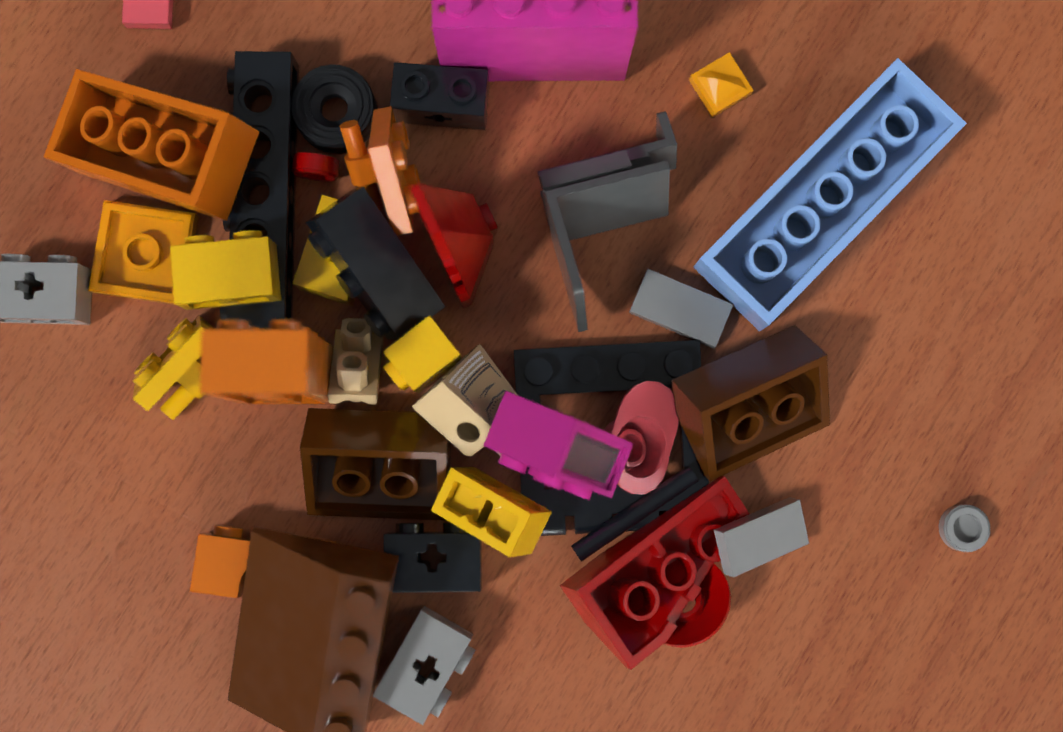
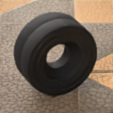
M324 65L308 72L297 84L291 102L293 120L303 137L315 148L328 153L347 152L340 125L349 120L358 121L365 143L370 137L373 110L378 109L372 89L364 77L355 70L341 65ZM340 98L348 104V111L341 120L329 121L323 117L322 109L329 99Z

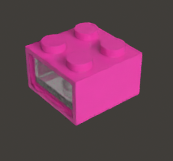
M505 391L483 446L501 454L498 463L524 474L528 466H530L528 474L534 476L533 479L590 500L593 492L612 498L634 443Z

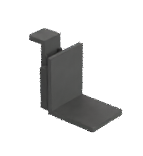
M666 111L656 114L657 141L537 171L542 187L540 194L544 212L550 227L552 242L578 332L588 330L584 289L570 241L669 215L670 170L676 169L677 142Z

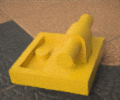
M200 315L192 323L187 318H184L167 336L166 339L169 342L166 345L168 348L159 357L152 352L134 371L136 376L132 380L135 383L133 400L146 411H149L176 381L181 386L160 407L161 411L172 420H175L195 397L201 399L205 395L200 393L201 360L198 358L201 356V329H213V326Z

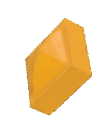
M730 52L693 73L689 78L690 83L712 118L749 97L754 91Z

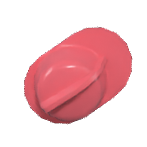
M644 381L634 385L624 395L617 409L614 421L610 422L603 429V431L634 443L618 481L619 487L630 494L644 495L655 490L663 481L667 471L679 419L676 414L674 394L670 388L661 382Z

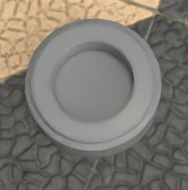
M955 505L948 508L942 514L939 521V534L943 542L951 549L973 552L983 547L988 541L990 522L986 514L975 506Z

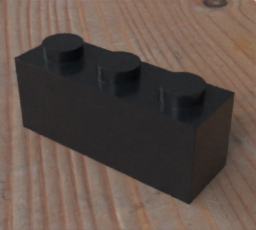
M364 187L351 190L305 222L312 231L308 235L312 246L324 259L331 258L340 271L336 275L339 284L352 299L355 297L359 298L368 311L364 314V318L378 337L382 338L385 335L388 340H398L429 315L432 317L445 307Z

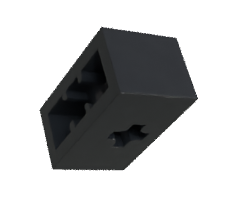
M394 62L390 106H392L396 122L404 121L405 124L486 130L490 86L488 70Z
M396 523V532L384 534V553L399 556L393 592L481 591L482 541L452 523H443V532H424V523ZM431 543L437 544L438 552L446 553V560L439 562L437 569H431L429 561L421 560V553L428 551Z

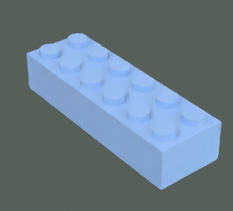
M897 58L713 244L693 268L729 303L733 304L760 332L768 327L967 123Z

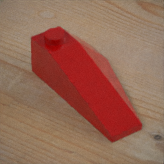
M416 184L409 189L425 228L464 309L473 303L494 245L491 231L498 228L487 203L478 206L473 194Z
M721 476L594 558L559 586L585 624L627 669L632 670L669 640L677 627L675 622L689 601L694 602L702 589L699 587L713 564L720 561L714 529L747 516L750 513L727 478Z

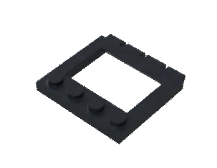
M700 340L514 350L516 393L518 396L540 405L539 395L625 391L644 381L661 382L668 388H673V379L702 367ZM681 423L682 468L689 466L699 481L627 531L639 530L659 517V511H668L709 484V480L705 477ZM528 466L525 474L520 472L521 494L552 511L541 536L566 535L565 516H574L575 534H589L611 519L612 514L621 512L644 496L642 494H630L617 485L612 498L593 492L590 500H587L563 489H545L544 483L533 479L534 476L528 474L530 466Z

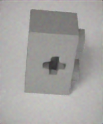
M1 254L0 323L90 325L92 292L88 291L91 269L77 263V257L69 255H48L47 262H31V257L28 255ZM43 283V291H35L34 295H32V287H39Z
M424 606L375 690L373 697L422 725L430 713L439 717L452 691L445 688L446 683L453 671L460 675L463 674L476 649L468 645L473 633ZM430 655L437 659L434 668L440 673L431 672L425 678L419 674L421 665L416 659L424 662Z

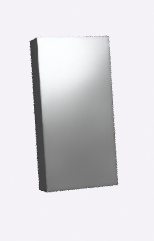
M647 269L629 313L689 339L700 340L701 344L714 349L717 346L733 304Z
M791 497L714 529L723 573L733 578L809 544L801 502L799 499Z

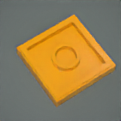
M104 200L88 291L97 294L175 305L170 246L185 244L186 237L196 235L199 216L195 213Z

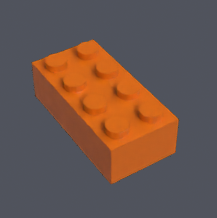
M76 69L43 157L79 174L227 221L259 131L230 113Z
M218 321V329H201L200 393L241 404H332L328 400V388L334 347L327 343L324 337H318L317 332H311L310 327L302 326L301 321H270V329L250 326L249 321Z

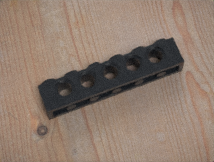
M235 51L234 67H228L227 70L228 92L230 95H234L233 112L227 113L232 114L258 130L259 135L256 142L267 140L271 142L269 152L262 158L255 159L250 157L228 220H223V226L225 231H230L229 240H233V233L239 231H267L268 237L277 244L281 301L220 307L221 320L249 321L250 326L260 327V329H270V321L292 320L296 175L292 172L293 155L297 153V126L293 120L291 102L299 81V65L291 52ZM263 95L272 97L271 105L265 111L253 112L251 110L256 98ZM260 185L269 186V196L266 201L259 205L249 203V195L255 187Z

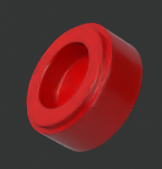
M299 152L293 155L292 172L294 175L308 180L335 181L338 178L340 161L323 154Z

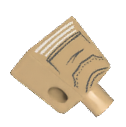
M479 344L453 365L412 407L464 455L473 456L484 447L483 444L505 391L515 395L517 393Z

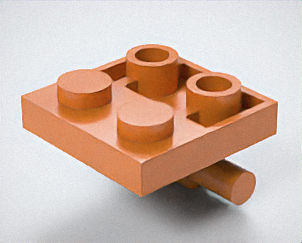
M392 106L373 110L368 147H365L358 121L349 120L343 122L340 125V130L347 149L344 159L352 185L358 186V188L364 187L378 209L381 210L383 204L376 184L378 183L390 225L395 234L401 235L413 232L414 213H419L409 188L416 184H421L416 164L408 165L406 150L410 149L404 121L396 122Z

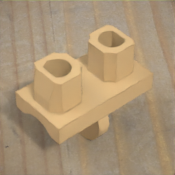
M346 318L342 320L341 330L336 329L328 388L329 403L338 404L342 401L350 400L352 402L362 401L367 404H377L383 337H378L365 319Z

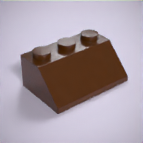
M795 325L672 380L677 417L709 482L830 425L827 354Z
M308 408L300 444L307 515L446 520L432 512L431 509L450 471L451 442L419 413Z

